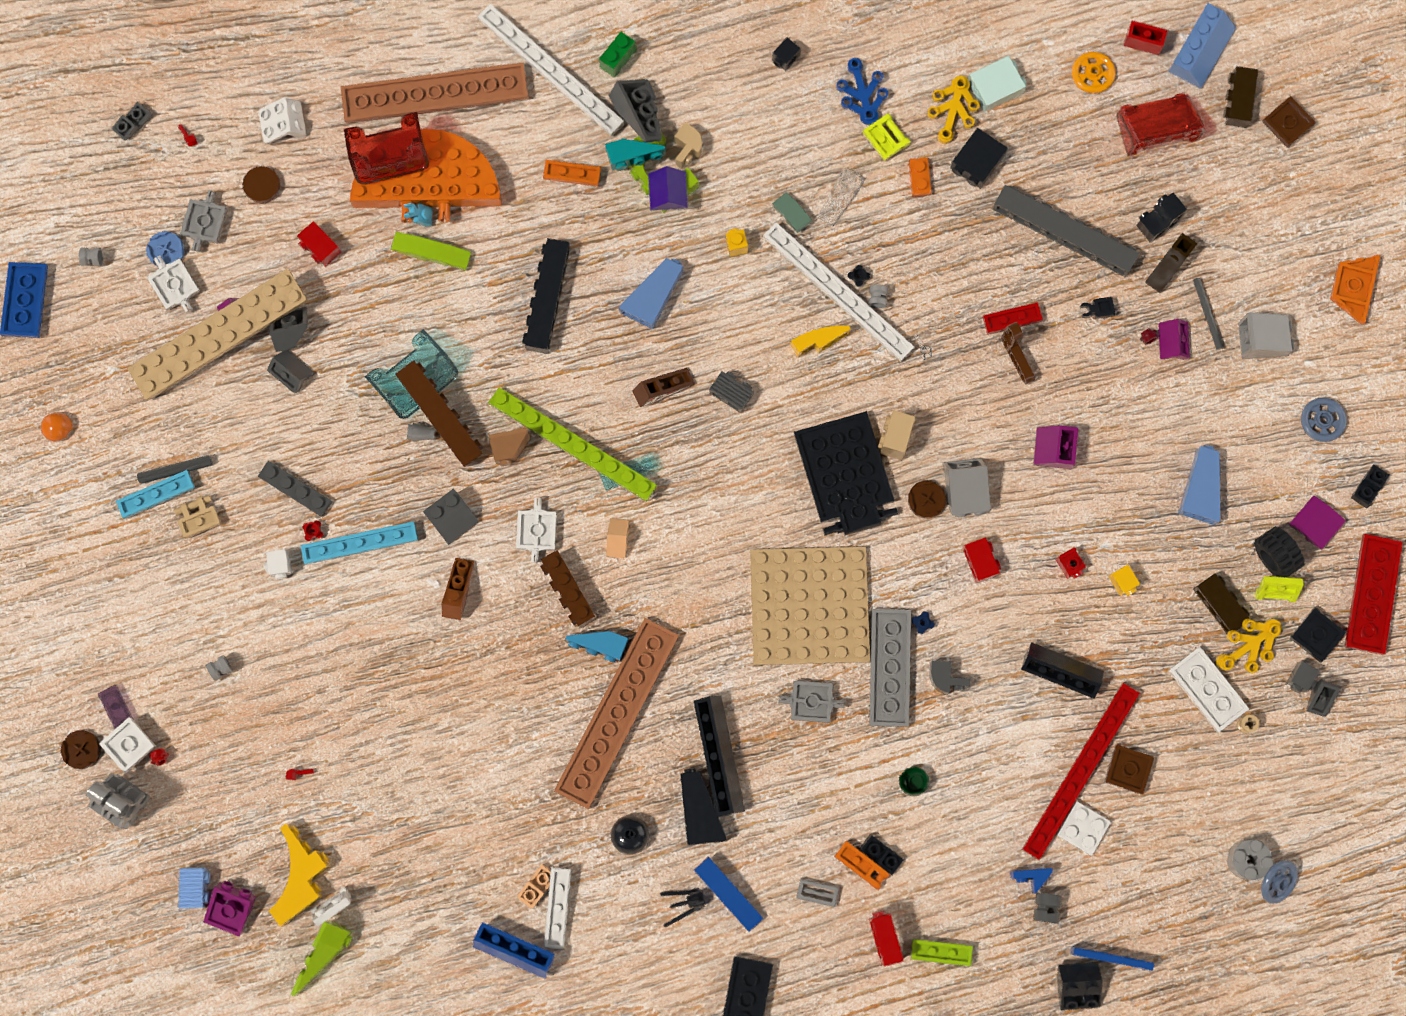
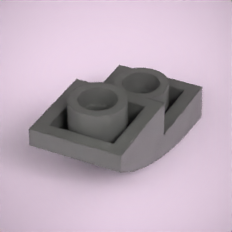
M136 102L126 116L122 114L111 129L126 141L139 131L153 114L140 102Z

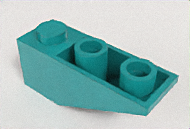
M620 139L605 144L612 171H622L627 166L642 165L647 160H659L666 155L665 146L628 139Z

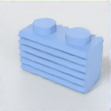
M207 868L179 869V909L206 908V904H209L210 893L207 892V884L210 883L211 876L210 872H207Z

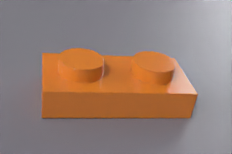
M928 158L909 159L912 197L931 196Z

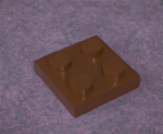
M1291 96L1262 120L1267 128L1287 148L1316 123Z
M1116 744L1104 782L1143 795L1154 757Z

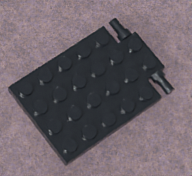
M867 411L793 433L820 523L837 518L840 519L835 525L822 528L824 536L836 532L838 534L844 533V536L881 526V521L898 515L896 507L885 511L883 509L877 510V507L893 503L895 500Z

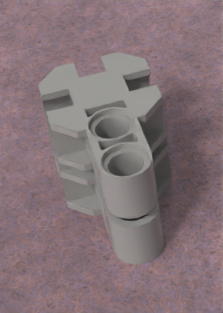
M113 773L103 782H94L86 793V796L91 799L88 807L120 829H128L138 818L136 815L140 809L145 808L150 798L148 794L122 776Z

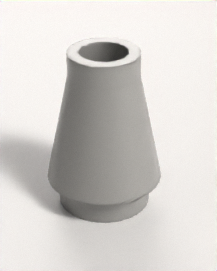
M416 423L408 424L407 439H410L411 442L434 440L435 428H429Z

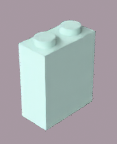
M1009 56L969 74L970 87L984 112L1024 94L1026 81L1023 76L1019 75L1017 64Z

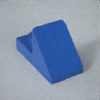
M1053 869L1010 871L1011 879H1016V883L1028 882V878H1030L1032 894H1036L1053 873Z

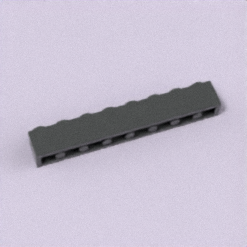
M1004 185L992 209L1125 278L1139 255V252L1132 246H1125L1119 243L1116 238L1107 237L1100 230L1085 226L1084 222L1070 218L1065 212H1058L1052 209L1047 203L1036 201L1033 196L1019 192L1014 186Z

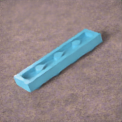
M185 470L118 499L116 503L122 518L126 519L195 489L189 471Z

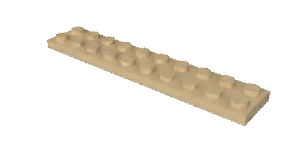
M287 268L127 369L145 400L149 401L307 303L308 299L291 271Z

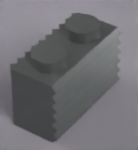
M721 371L710 387L709 393L741 413L752 398L754 391L751 390L752 387L748 383L742 382L741 384L738 382L734 374L728 371L727 373Z

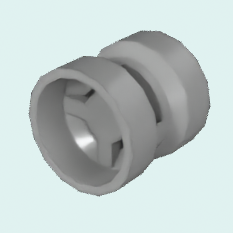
M81 247L79 250L80 265L89 266V264H93L94 266H102V249L100 247H94L93 249Z
M871 285L869 289L871 298L868 305L873 308L887 307L886 295L888 294V287L884 285Z
M224 655L218 657L217 661L206 664V668L214 681L219 680L223 674H229L233 671Z

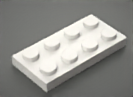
M1201 647L1196 648L1168 670L1217 733L1249 710L1248 706Z

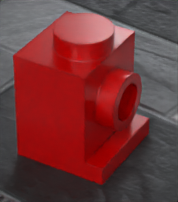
M1075 547L1055 559L1067 579L1072 576L1076 579L1084 574L1083 570L1086 566ZM1070 561H1074L1076 567H1072Z

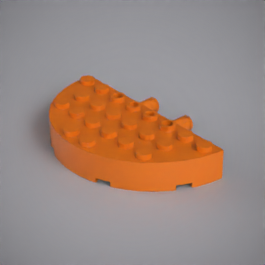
M437 129L406 131L379 144L360 165L350 192V202L353 208H402L401 222L407 223V220L409 223L413 222V217H404V214L409 212V209L404 207V204L420 203L429 207H439V222H444V215L446 222H450V207L502 206L497 178L489 161L482 152L466 139Z

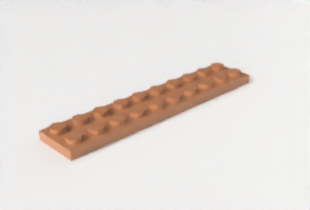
M524 62L341 86L345 123L528 100Z
M644 618L554 792L588 810L590 809L678 640V634Z

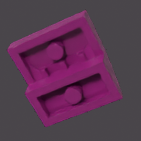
M1313 495L1289 524L1291 528L1304 535L1308 542L1323 550L1346 523V520Z

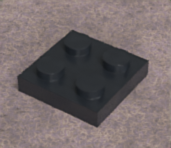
M1313 608L1290 636V639L1321 663L1346 632L1319 610Z

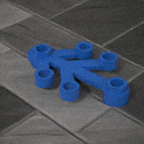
M852 58L848 61L847 69L849 73L854 75L858 91L848 86L847 81L844 79L837 81L836 89L861 101L862 107L852 103V99L849 96H845L841 100V106L860 115V120L865 125H871L878 120L877 110L882 101L887 98L888 90L886 88H879L877 98L870 106L869 98L878 83L882 82L883 73L875 71L872 74L871 82L865 89L861 74L862 61L858 58ZM856 62L858 63V66L854 67L852 66V63ZM879 75L881 78L875 79L874 76ZM842 83V84L845 85V87H844V88H840V87H839V84ZM884 92L886 95L880 96L879 93ZM847 100L850 104L845 105L843 102ZM871 113L873 116L869 118L866 114Z

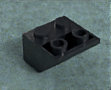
M1098 962L1058 965L1057 984L1060 1010L1101 1007L1103 979Z

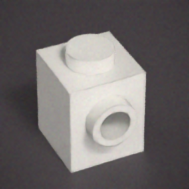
M286 549L266 552V573H269L273 578L275 577V580L286 579L287 575H292L290 555Z

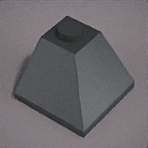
M307 306L295 309L269 326V333L276 352H285L295 348L308 328Z

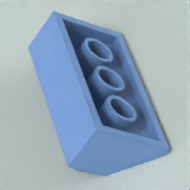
M1207 3L1168 72L1200 89L1202 88L1236 28L1223 10Z

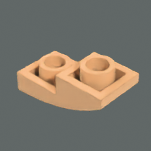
M542 864L518 894L517 898L533 909L549 889L551 870Z

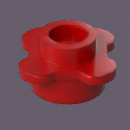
M316 520L303 524L302 528L304 529L306 541L323 537L320 521Z

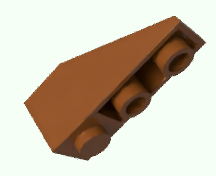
M455 558L441 603L442 617L461 620L466 605L474 561Z

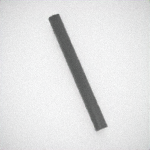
M1200 277L1195 278L1193 283L1216 350L1223 349L1224 346Z

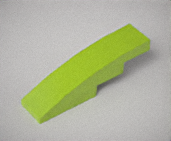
M395 232L390 249L425 262L428 260L464 271L467 269L471 255L470 251L401 232Z

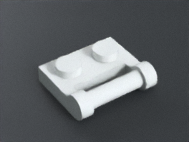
M345 886L339 890V893L322 905L311 909L313 922L317 927L351 904V895Z

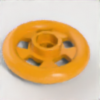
M1086 52L1080 55L1072 66L1074 83L1078 88L1087 93L1097 94L1104 92L1111 87L1115 80L1116 70L1112 60L1100 52ZM1095 59L1096 63L1088 64V60ZM1105 64L1108 70L1103 71L1100 65ZM1080 67H1085L1084 74L1079 73ZM1094 69L1097 71V73L1093 74L1091 70ZM1101 77H1104L1106 79V81L1103 84H1100L1098 82V80H1100ZM1086 78L1089 81H1093L1091 86L1084 83Z

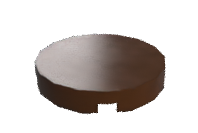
M264 166L254 167L249 170L242 182L243 191L246 196L260 204L273 200L281 187L280 179L275 171Z
M923 480L916 483L908 494L909 508L920 518L930 519L938 516L946 504V495L943 488L933 481Z
M77 730L70 733L61 745L63 761L74 769H86L93 766L101 755L99 739L95 734L86 730Z

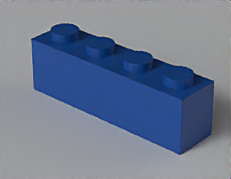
M483 922L473 939V948L546 979L554 962V953Z

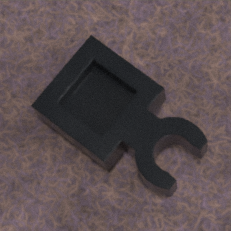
M1112 297L1093 299V305L1090 303H1082L1080 305V308L1088 309V313H1083L1082 318H1089L1091 314H1095V319L1115 316Z

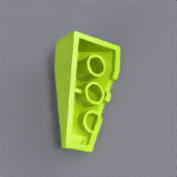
M333 921L323 922L312 945L315 947V950L305 960L307 968L306 970L302 969L290 995H299L344 947L347 948L353 938L350 936L351 930Z

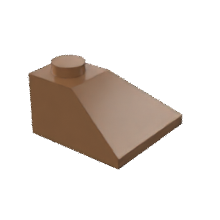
M527 428L489 435L495 463L497 465L500 464V466H509L511 462L517 460L531 440Z

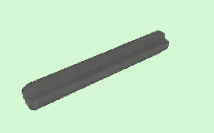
M210 455L144 471L137 474V480L140 484L170 477L185 470L193 471L212 465V458Z

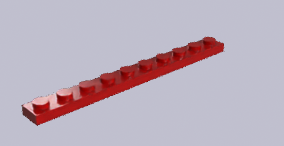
M1124 683L1120 685L1021 850L1040 860L1139 696V692Z

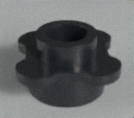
M857 265L852 272L848 273V279L853 280L855 286L861 287L865 280L870 279V273L866 272L863 266Z

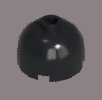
M633 815L619 818L613 824L610 832L613 846L620 853L626 855H633L643 851L650 838L647 824L641 818Z

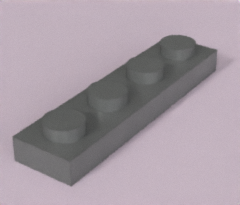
M267 461L258 475L260 479L320 517H323L332 503L330 499L270 461Z

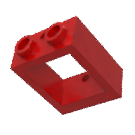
M885 911L872 913L873 917L868 919L881 965L886 967L904 962L891 914Z

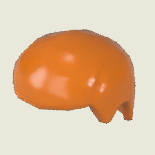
M55 412L49 414L41 422L42 434L47 440L54 442L66 439L68 433L73 429L71 419L63 413Z

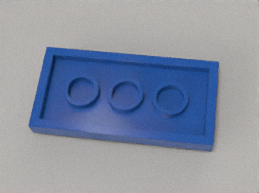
M21 262L8 263L0 327L1 336L40 338L48 265Z

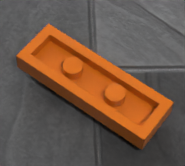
M546 160L543 180L599 187L601 167Z

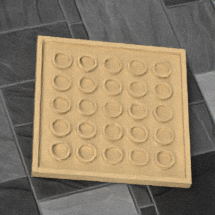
M866 547L750 550L753 665L870 663Z

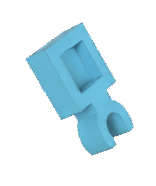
M420 203L404 204V207L409 209V212L404 214L405 218L413 217V223L425 227L432 226L433 208Z

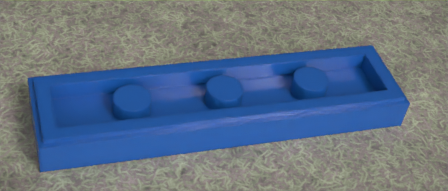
M1077 947L1071 948L1070 955L1152 971L1154 968L1153 962Z

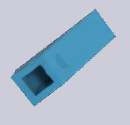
M611 631L567 635L565 638L566 642H569L568 646L578 650L580 647L587 649L586 653L594 656L598 654L604 655V659L615 663L616 660L621 662L629 641L627 637Z

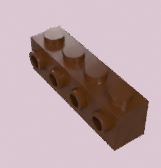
M558 550L541 559L543 564L540 567L545 576L550 575L552 581L549 583L554 592L559 591L561 595L559 601L563 608L568 607L571 612L568 617L573 626L577 624L579 628H582L595 621L596 617Z

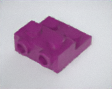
M219 882L214 887L203 922L240 937L247 918L251 914L256 896L252 895V891L242 888L240 890L235 888L232 882Z

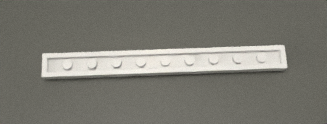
M489 4L478 15V20L611 137L624 125V121L495 7Z
M775 223L763 235L767 242L900 362L914 349V346L779 224Z

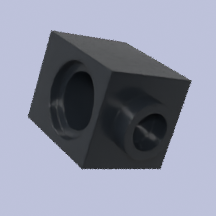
M786 37L772 53L774 65L787 71L799 58L801 48Z

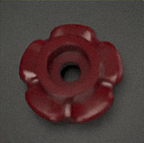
M1151 328L1146 329L1141 333L1140 341H1143L1145 345L1154 342L1158 338L1157 331L1151 330Z

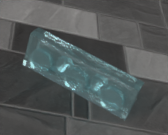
M653 453L623 463L644 477L659 472ZM599 473L605 491L620 486Z

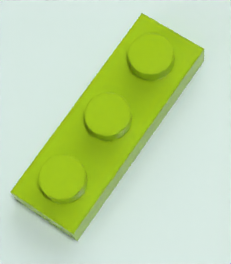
M912 939L911 959L971 966L973 946Z

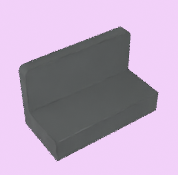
M290 351L281 352L272 357L267 368L271 375L294 394L300 391L304 380L314 374L309 367Z

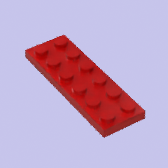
M1369 534L1362 535L1344 647L1379 655L1386 654L1402 541Z

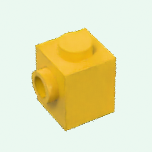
M735 228L725 233L729 257L748 253L744 229L739 230V228Z
M1128 564L1108 576L1120 596L1123 594L1127 596L1137 591L1136 587L1140 585Z

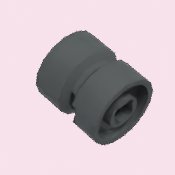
M1037 892L1035 904L1038 907L1034 909L1033 920L1059 924L1060 912L1057 910L1061 907L1062 896Z

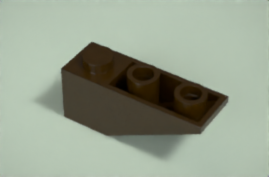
M1182 233L1145 283L1161 293L1198 243Z

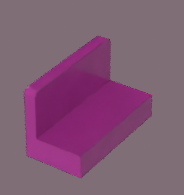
M1181 319L1160 322L1158 324L1160 359L1165 360L1174 357L1182 360L1190 359L1188 322Z

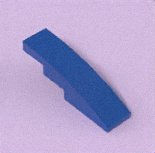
M709 857L694 869L698 876L748 932L763 919Z

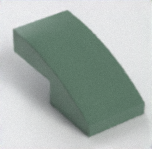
M787 192L772 203L773 207L797 233L812 222L808 214Z

